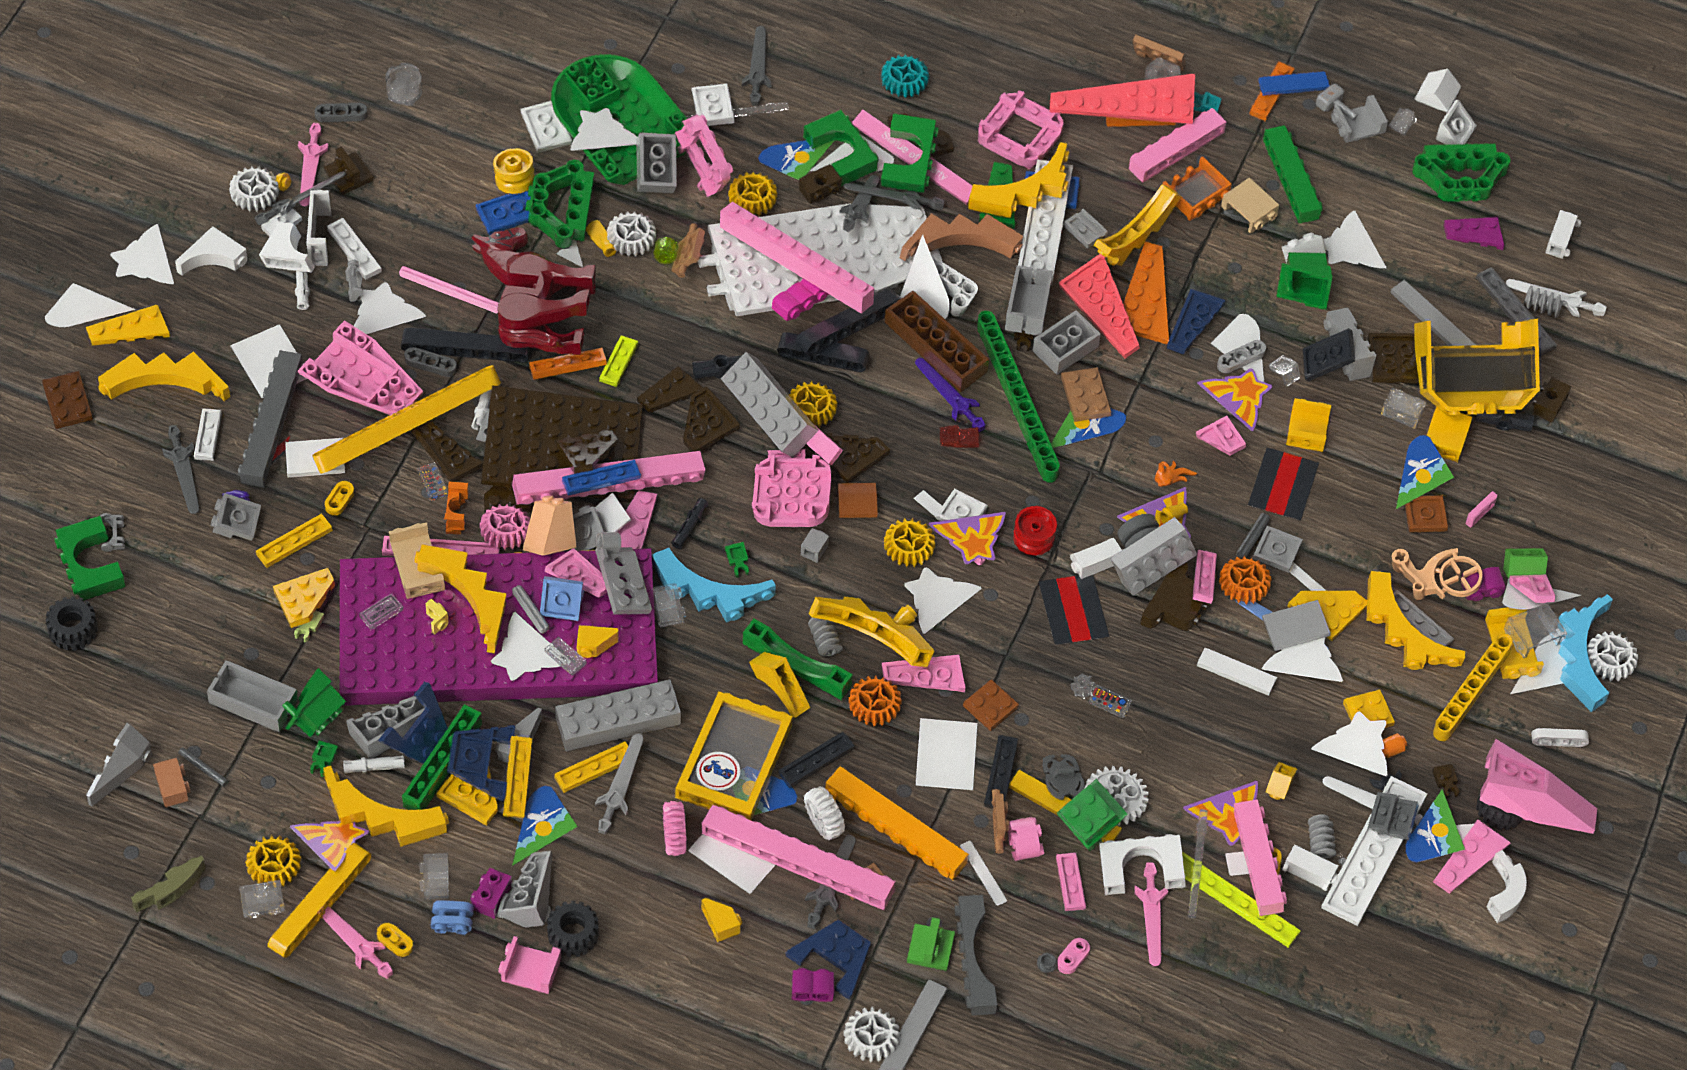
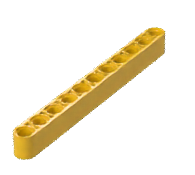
M493 365L485 367L314 453L312 457L319 473L328 472L491 390L492 385L498 386L501 384L498 374Z

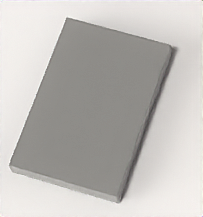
M1318 600L1262 615L1274 651L1330 636V630Z

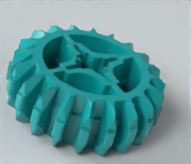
M906 54L903 57L899 55L896 58L891 57L890 61H886L882 68V84L885 86L886 91H890L891 95L896 93L897 97L903 95L904 98L907 95L913 97L914 94L919 96L920 91L924 92L925 87L928 85V68L925 66L924 61L920 62L919 57L914 59L913 55L907 57Z

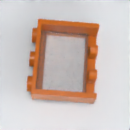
M1204 157L1200 158L1198 168L1194 169L1192 166H1189L1184 177L1181 178L1178 174L1175 175L1172 185H1169L1166 181L1162 183L1181 195L1175 206L1188 217L1189 221L1195 217L1198 218L1207 209H1212L1216 203L1223 199V195L1231 190L1232 185Z

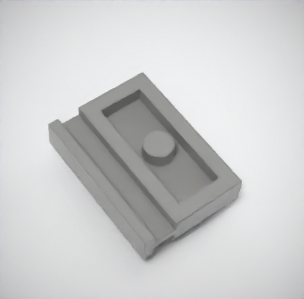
M1084 209L1064 221L1063 225L1087 249L1093 246L1097 239L1106 237L1108 231Z

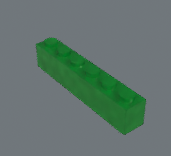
M1285 125L1265 129L1264 145L1298 223L1319 220L1320 214L1323 211L1322 203L1316 197V189L1312 187L1310 176L1305 172L1304 162L1298 156V148L1292 142L1291 133L1287 131Z
M465 704L463 705L402 795L403 808L407 810L426 809L449 775L447 769L453 733L456 731L480 729L482 726L481 712Z

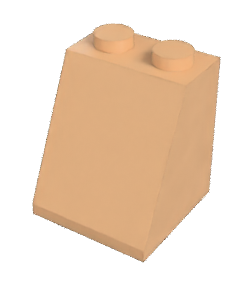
M544 496L542 500L535 501L523 550L544 556L577 548L572 503L564 501L563 498H554L553 496Z

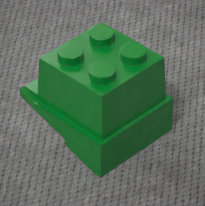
M1289 252L1287 264L1282 263L1276 297L1326 310L1332 283L1331 266L1327 264L1325 253Z
M319 668L314 672L298 698L300 703L297 708L288 700L282 705L292 716L286 729L289 730L296 724L310 738L314 734L320 735L326 729V726L330 722L332 723L344 710L342 706L346 702L330 684L332 681Z
M1097 778L1056 813L1089 852L1128 815Z

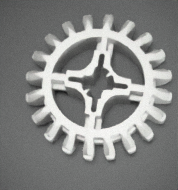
M251 166L249 170L244 167L243 172L238 171L237 175H233L229 189L231 199L237 206H241L242 210L248 208L249 212L252 209L258 211L259 208L265 210V206L271 207L272 202H276V197L279 195V185L275 181L276 176H274L272 171L268 172L267 168L261 170L260 166L254 169Z
M627 211L626 215L620 213L619 217L614 216L613 221H610L607 229V240L614 245L616 252L620 251L621 255L627 253L628 257L630 254H634L636 257L637 253L643 255L644 250L649 252L650 247H653L656 239V228L653 220H649L648 216L643 217L642 213L637 215L635 211L633 214H629Z
M1612 631L1610 635L1604 632L1602 636L1597 634L1595 638L1590 640L1589 645H1587V653L1593 671H1596V676L1602 675V680L1608 677L1611 682L1613 678L1619 681L1621 677L1626 679L1628 675L1633 673L1634 668L1637 666L1638 655L1636 654L1637 648L1633 647V642H1627L1628 637L1622 638L1621 633L1616 636ZM1604 648V651L1597 653L1599 649ZM1624 659L1626 660L1624 664L1619 665V662Z
M819 786L811 789L804 795L807 814L820 835L826 840L839 837L845 829L844 819L829 791Z
M864 1007L862 1014L856 1011L855 1017L850 1016L849 1022L845 1024V1044L848 1045L849 1051H854L855 1057L861 1055L862 1061L866 1057H869L870 1062L873 1061L874 1057L880 1061L881 1055L885 1058L888 1057L889 1051L894 1052L895 1050L893 1045H898L899 1041L896 1038L900 1037L898 1032L899 1026L895 1024L894 1018H889V1012L882 1014L881 1008L878 1012H875L873 1007L870 1011H867ZM869 1023L867 1026L860 1027L863 1024ZM871 1029H873V1040H871L870 1035ZM884 1040H886L884 1043L875 1046L878 1042H883Z

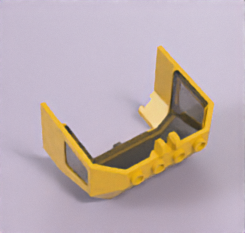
M1538 319L1515 322V326H1508V322L1501 323L1502 345L1431 346V321L1414 324L1415 354L1420 394L1442 411H1449V415H1460V411H1467V415L1483 414L1484 411H1486V414H1497V410H1504V414H1515L1516 410L1522 409L1540 390Z

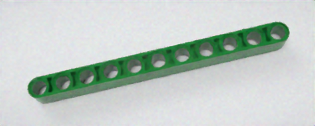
M982 311L978 316L977 323L979 335L1042 479L1049 483L1055 482L1059 474V461L995 315L991 311Z

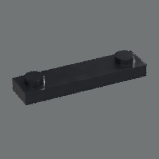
M841 732L778 770V775L789 788H792L854 750L855 745L844 732Z
M1004 735L998 736L984 801L985 807L993 808L992 790L994 789L1000 790V794H1003L1005 802L1018 738Z

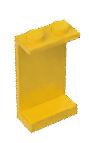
M1507 607L1488 610L1485 621L1491 641L1493 642L1496 636L1502 633L1508 634L1513 640L1510 653L1500 667L1503 679H1517L1522 675L1534 677L1541 673L1544 666L1543 661H1537L1525 622L1527 609L1521 610Z

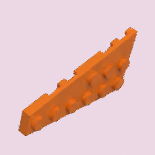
M1145 241L1123 306L1135 336L1168 344L1169 334L1163 249L1160 245Z

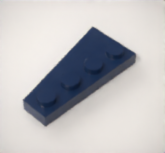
M1190 289L1168 341L1167 349L1185 354L1225 305V300Z

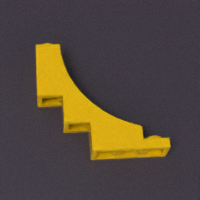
M164 352L147 364L133 353L98 377L100 392L103 395H107L111 400L129 390L149 385H176L195 390L203 395L212 390L214 395L220 397L223 401L230 398L229 386L194 352L176 364Z
M421 544L420 552L416 551L414 563H417V571L431 575L443 574L444 580L463 594L477 616L480 634H485L484 644H487V652L495 653L506 606V593L485 590L487 573L466 569L468 552Z
M331 766L323 768L324 777L341 825L366 821L371 837L395 830L401 847L447 833L448 816L446 812L442 813L440 806L423 810H403L388 807L360 793L348 779L340 781L338 773H333Z

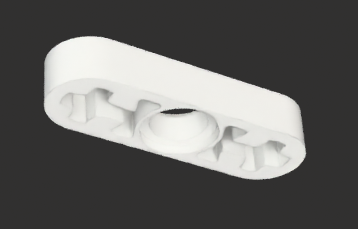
M1539 728L1531 732L1532 743L1538 746L1584 747L1589 744L1588 732L1585 730Z

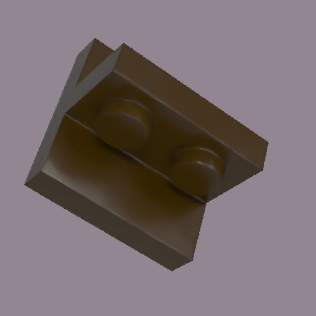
M342 146L335 149V161L324 166V171L329 178L340 172H346L345 176L333 182L341 195L374 181L373 174L356 151L348 155Z

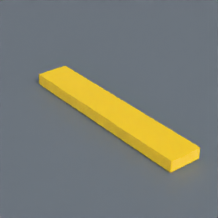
M1021 770L1016 773L1009 783L1008 788L1055 815L1071 801L1066 796H1064L1063 800L1053 797L1045 784ZM1116 826L1106 835L1102 842L1115 841L1122 828Z

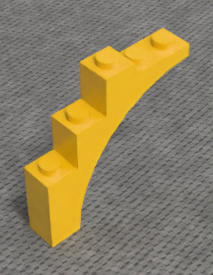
M1060 142L1056 153L1049 163L1029 178L999 186L973 184L969 196L968 209L1011 218L1012 212H1016L1017 205L1036 208L1038 201L1041 202L1043 195L1062 198L1063 191H1067L1069 182L1066 181L1065 166L1063 165L1069 158L1067 144Z
M1162 184L1148 204L1127 226L1108 238L1097 239L1094 244L1098 248L1097 252L1106 257V261L1109 264L1122 266L1133 248L1140 249L1151 231L1158 232L1181 198V195Z
M1371 571L1368 578L1366 621H1372L1375 624L1386 623L1385 644H1390L1394 647L1404 646L1403 667H1409L1412 670L1423 669L1425 662L1431 665L1462 666L1465 659V651L1452 649L1432 641L1413 627L1402 614L1391 587V573Z
M815 597L809 611V615L812 618L840 623L881 641L900 654L912 666L928 667L935 651L913 626L896 624L887 612L871 611L860 598L844 597L843 600Z

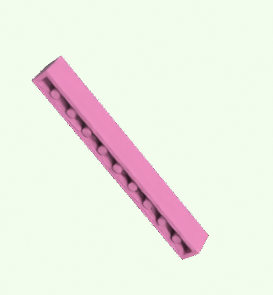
M731 202L720 211V228L861 314L873 305L874 287L734 202Z
M695 451L633 459L636 461L640 471V479L570 496L567 495L562 477L574 474L571 468L517 474L513 476L512 487L516 503L527 505L542 500L544 496H553L554 498H563L565 500L570 497H586L593 494L603 495L608 492H624L631 489L641 490L646 487H661L669 484L678 485L685 482L695 483L703 480L705 467L701 452ZM631 460L596 464L595 469Z
M712 805L702 822V834L881 910H885L894 893L895 881L890 877L876 874L869 868H862L855 865L852 861L838 858L833 853L819 850L814 845H807L795 837H788L778 830L769 829L759 822H753L740 814L731 813L724 807Z

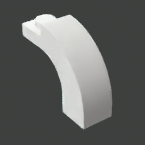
M1503 850L1495 854L1492 863L1502 876L1506 889L1500 894L1491 897L1487 905V909L1497 923L1509 918L1518 909L1526 890V876L1522 865L1519 863L1513 866L1511 858L1506 856Z

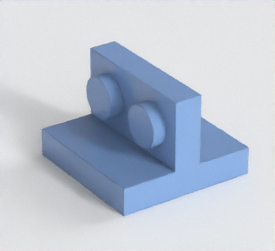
M544 576L540 607L541 615L579 621L581 603L584 597L583 582Z

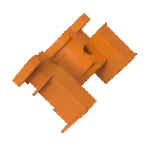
M449 482L447 507L444 520H447L446 534L461 535V530L464 531L465 529L464 514H457L453 511L460 509V506L465 503V499H468V483Z

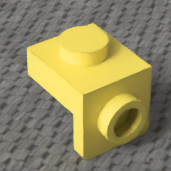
M430 599L425 603L426 614L433 619L431 630L432 633L436 634L447 627L449 623L448 612L445 611V608L440 603Z

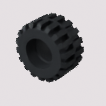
M71 596V599L64 597L62 601L57 600L55 606L51 605L49 607L50 611H47V618L45 620L49 637L53 644L56 643L57 647L61 648L63 646L64 650H69V648L77 650L78 647L82 649L86 643L89 645L92 642L91 639H95L96 632H98V624L94 608L90 606L88 601L84 602L83 598L80 597L76 599L75 596ZM69 620L81 621L74 627L63 626Z
M1479 794L1476 810H1479V817H1483L1482 821L1485 824L1489 823V827L1493 828L1495 826L1497 830L1502 828L1510 830L1511 826L1515 828L1518 823L1520 824L1523 821V818L1518 815L1507 813L1498 807L1487 805L1480 801Z
M566 901L562 903L561 907L557 905L555 911H551L550 918L547 921L549 943L552 944V948L561 949V955L566 953V957H571V955L580 957V953H583V955L587 954L588 949L592 950L594 944H597L599 921L598 917H596V912L594 910L591 911L589 905L584 906V902L581 901L579 904L575 903V901L567 904ZM568 924H579L584 928L578 934H567L562 929Z

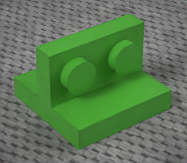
M932 918L930 926L915 924L907 963L947 971L955 931L939 927L940 919Z

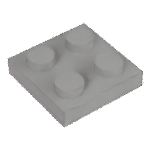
M1267 526L1253 555V559L1260 560L1262 563L1289 573L1303 539Z

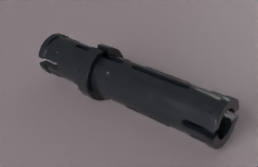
M698 498L692 510L688 511L686 520L671 541L674 548L682 549L695 525L701 521L702 514L709 505L705 499Z

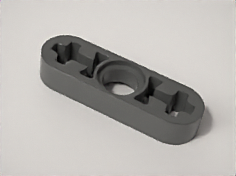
M363 103L320 104L314 110L315 118L319 122L363 121L367 118V107ZM339 110H344L346 112L344 115L336 114V112Z
M414 347L408 348L404 353L405 362L411 367L445 377H451L457 372L456 361L452 358ZM429 359L436 361L433 365H427L425 362Z

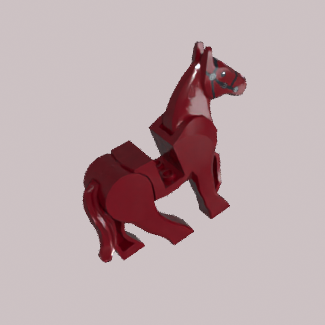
M520 227L494 232L488 237L474 234L472 239L476 244L472 245V248L481 254L484 263L491 273L502 283L506 284L501 300L498 303V332L501 341L507 346L514 348L533 347L546 352L581 355L584 344V328L562 335L551 331L546 324L561 321L572 316H587L590 294L596 293V265L573 268L554 263L540 254L531 251L517 253L518 249L523 248L528 243L527 232ZM572 287L576 289V294L563 300H551L552 295L562 288Z

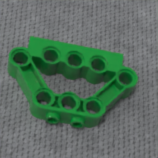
M1495 144L1424 145L1423 153L1417 155L1414 160L1412 173L1416 178L1423 180L1443 201H1483L1490 197L1491 191L1498 180L1507 174L1510 157L1504 152H1497ZM1483 168H1487L1478 179L1465 176L1455 180L1445 173L1448 169L1461 172L1465 169L1481 171Z
M570 160L564 166L547 173L537 174L534 177L533 186L529 185L528 196L531 198L526 201L525 211H529L528 222L543 231L561 249L569 248L573 240L584 241L594 172L584 171V165L581 161ZM571 185L566 222L563 223L547 209L550 193Z

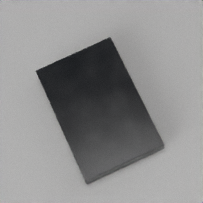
M1350 328L1303 348L1304 376L1308 382L1355 362L1353 331Z

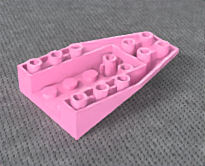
M1495 739L1486 758L1485 768H1488L1489 771L1488 777L1481 789L1480 801L1535 823L1594 833L1597 808L1551 772Z

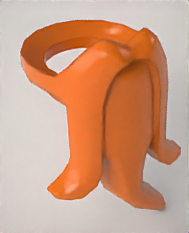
M1162 461L1159 463L1154 480L1158 483L1159 487H1165L1178 481L1187 482V478L1181 475L1195 476L1197 473L1186 468L1175 469L1176 463L1174 461L1172 466Z

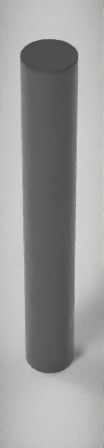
M184 747L178 751V754L221 786L225 787L228 780Z

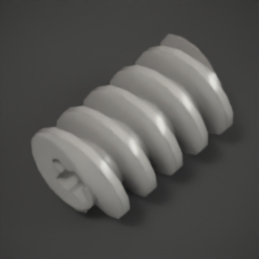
M1530 286L1524 304H1527V309L1534 305V311L1541 307L1542 314L1547 309L1548 316L1555 312V318H1558L1563 301H1561V295H1558L1555 299L1553 292L1547 296V290L1540 294V288L1533 292V286Z
M811 618L808 626L811 629L819 655L828 657L840 653L843 647L840 645V639L837 638L838 633L835 632L836 628L833 622Z
M1327 815L1312 816L1308 819L1310 852L1323 859L1334 857L1336 855L1334 850L1336 845L1333 843L1335 841L1333 836L1334 829L1332 828L1334 823L1329 820Z

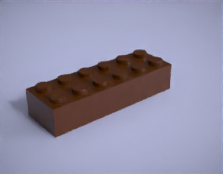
M914 290L886 309L885 323L960 392L988 372L989 359Z

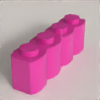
M803 278L800 282L793 284L786 291L775 296L772 300V309L786 321L796 319L801 312L810 310L814 304L824 301L827 295L830 294Z

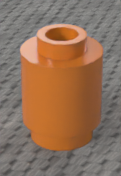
M1396 733L1382 739L1384 743L1382 752L1386 758L1393 757L1406 750L1407 742L1403 735L1400 736Z

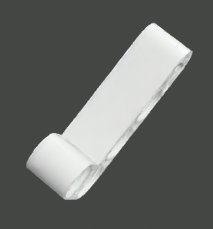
M932 256L946 293L953 297L949 305V312L955 317L962 316L973 301L978 291V286L972 280Z

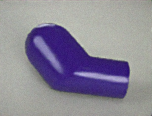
M240 490L226 492V494L250 501L248 492Z

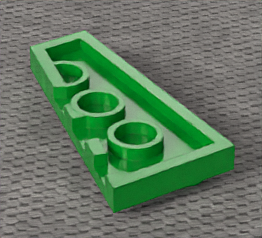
M994 162L988 186L1013 183L1012 165ZM1014 211L1011 218L984 212L980 213L979 222L988 214L1011 229L1015 227Z

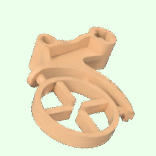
M1458 548L1436 554L1421 570H1417L1414 567L1406 550L1397 549L1392 553L1393 569L1398 573H1402L1413 584V597L1416 600H1422L1424 596L1437 594L1443 599L1445 598V592L1456 597H1466L1475 593L1481 586V567L1475 560L1469 557L1458 556ZM1453 556V558L1447 560V561L1442 565L1441 569L1438 568V566H1439L1445 559H1447V558ZM1457 562H1465L1474 566L1464 571L1461 578V583L1466 591H1456L1448 587L1459 580L1458 576L1461 573L1456 564ZM1451 565L1457 575L1443 581V573ZM1435 572L1440 573V584L1443 589H1440L1435 582ZM1478 572L1479 580L1471 588L1465 578Z

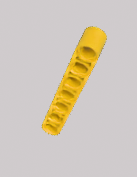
M1505 633L1496 636L1438 717L1433 731V735L1437 740H1448L1508 657L1513 643L1511 636Z
M352 843L345 850L346 856L336 871H333L331 868L272 935L268 942V948L287 958L319 922L326 912L325 909L328 906L331 908L366 867L371 859V853L356 843Z

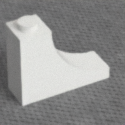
M282 222L277 224L259 254L266 267L312 272L315 268L308 254L297 251L301 235L294 224Z
M212 227L183 253L175 263L177 272L183 276L188 271L204 265H220L236 271L239 267L244 266L248 259L246 248L215 227Z

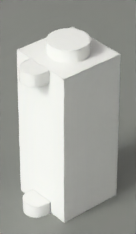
M1560 210L1545 253L1562 259L1563 256L1570 255L1571 251L1566 248L1574 226L1579 227L1581 225L1577 215Z
M1110 538L1105 542L1071 554V567L1074 573H1078L1081 579L1113 567L1114 565L1110 558L1121 552L1122 549L1114 538Z
M1296 845L1293 846L1282 869L1322 888L1324 891L1328 890L1330 884L1333 885L1338 877L1336 873L1338 865Z

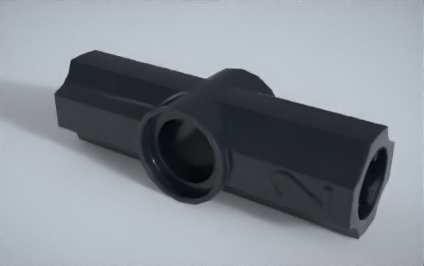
M720 354L712 360L692 362L694 378L715 376L721 379L742 355L727 357Z
M1497 410V414H1486V411H1484L1483 414H1476L1475 420L1494 424L1496 428L1503 431L1514 428L1531 432L1534 415L1519 412L1504 414V410Z

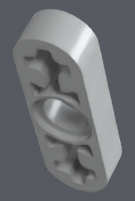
M1254 340L1223 354L1218 359L1217 368L1222 373H1230L1261 359L1265 355L1266 345L1260 340ZM1244 354L1247 358L1241 360L1237 358V355Z

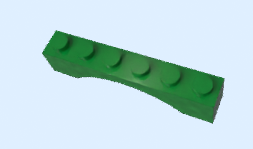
M755 618L743 631V645L759 654L767 652L785 657L794 674L839 700H842L852 687L853 674L837 665L821 663L801 654L784 642L769 626Z

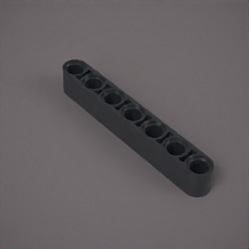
M888 288L874 295L873 305L862 314L850 307L801 332L797 336L795 343L808 355H813L884 319L886 309L899 301L901 297Z
M405 328L400 346L403 351L414 347L445 356L522 363L529 360L530 347L514 348L507 346L498 335L421 328Z

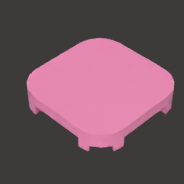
M775 454L768 455L767 459L761 461L759 465L756 464L752 502L755 519L762 525L770 527H813L823 523L828 517L832 481L830 465L820 459L818 455H813L812 459L775 458Z

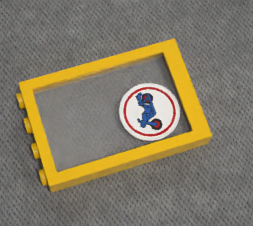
M718 691L675 788V798L709 810L712 805L724 807L729 812L736 815L740 814L751 821L791 730L793 716L783 711L772 710L765 705L752 703L748 699H740L730 693Z

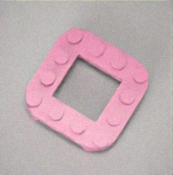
M1022 91L1009 94L1003 93L1000 96V101L985 120L980 121L978 142L998 155L1027 169H1032L1037 164V159L1042 160L1062 135L1063 119L1060 113L1049 112L1048 109L1025 98V93ZM1014 113L1042 127V130L1030 145L1027 144L1024 147L999 134L1000 130Z
M702 114L684 120L683 128L675 132L681 145L677 147L679 153L687 152L701 178L697 184L700 191L705 190L706 196L709 197L724 188L730 180L733 168L729 162H726L724 151L717 145L715 134L709 130L707 120ZM698 139L701 140L713 163L712 165L704 159L703 150L696 144Z

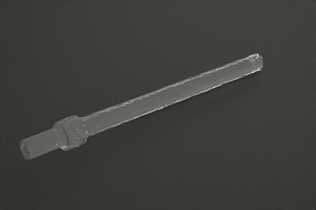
M770 102L762 106L733 109V116L767 112V114L775 113L778 110L788 109V102L776 104ZM695 115L686 116V118L688 119Z
M1205 809L1200 810L1199 822L1196 824L1195 831L1197 833L1188 911V917L1192 919L1196 918L1204 841L1205 835L1208 832V811Z

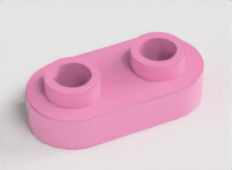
M1082 938L1072 940L1058 957V970L1063 974L1075 972L1089 954V943ZM1080 945V946H1082L1083 948H1082V949H1078L1076 946ZM1064 960H1070L1071 963H1066Z

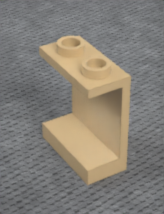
M1248 178L1223 195L1221 207L1225 211L1231 207L1235 208L1250 222L1248 232L1251 234L1255 230H1260L1265 223L1273 221L1277 217L1279 204L1251 178Z

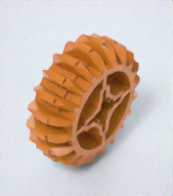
M1244 556L1242 559L1236 557L1235 560L1230 559L1228 564L1225 563L1220 572L1219 584L1221 585V590L1225 591V596H1230L1231 600L1237 599L1238 603L1244 601L1245 604L1250 601L1254 604L1256 600L1261 601L1263 597H1266L1270 590L1272 579L1265 564L1260 565V560L1255 562L1253 557L1249 560Z
M868 676L866 681L860 679L859 684L855 683L853 689H851L848 701L850 704L849 708L850 711H853L854 717L858 716L859 722L865 720L866 725L871 722L874 727L876 723H880L883 726L884 721L890 723L891 718L895 719L897 713L900 712V705L902 704L901 693L897 691V685L892 686L891 680L885 682V677L880 680L877 676L874 679Z

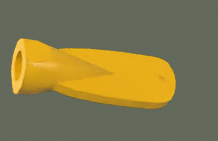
M595 220L589 223L586 227V232L592 241L602 249L606 257L614 255L616 253L615 247L607 240L608 234L601 222Z

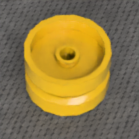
M515 148L507 149L496 155L493 160L496 185L499 190L509 194H520L528 191L529 185L533 186L535 172L533 157L529 152Z

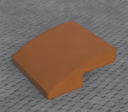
M838 483L839 518L878 517L876 483Z

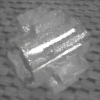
M1083 673L1077 677L1074 676V683H1071V690L1074 691L1075 697L1080 696L1083 699L1093 695L1092 689L1096 688L1095 682H1092V676H1087Z

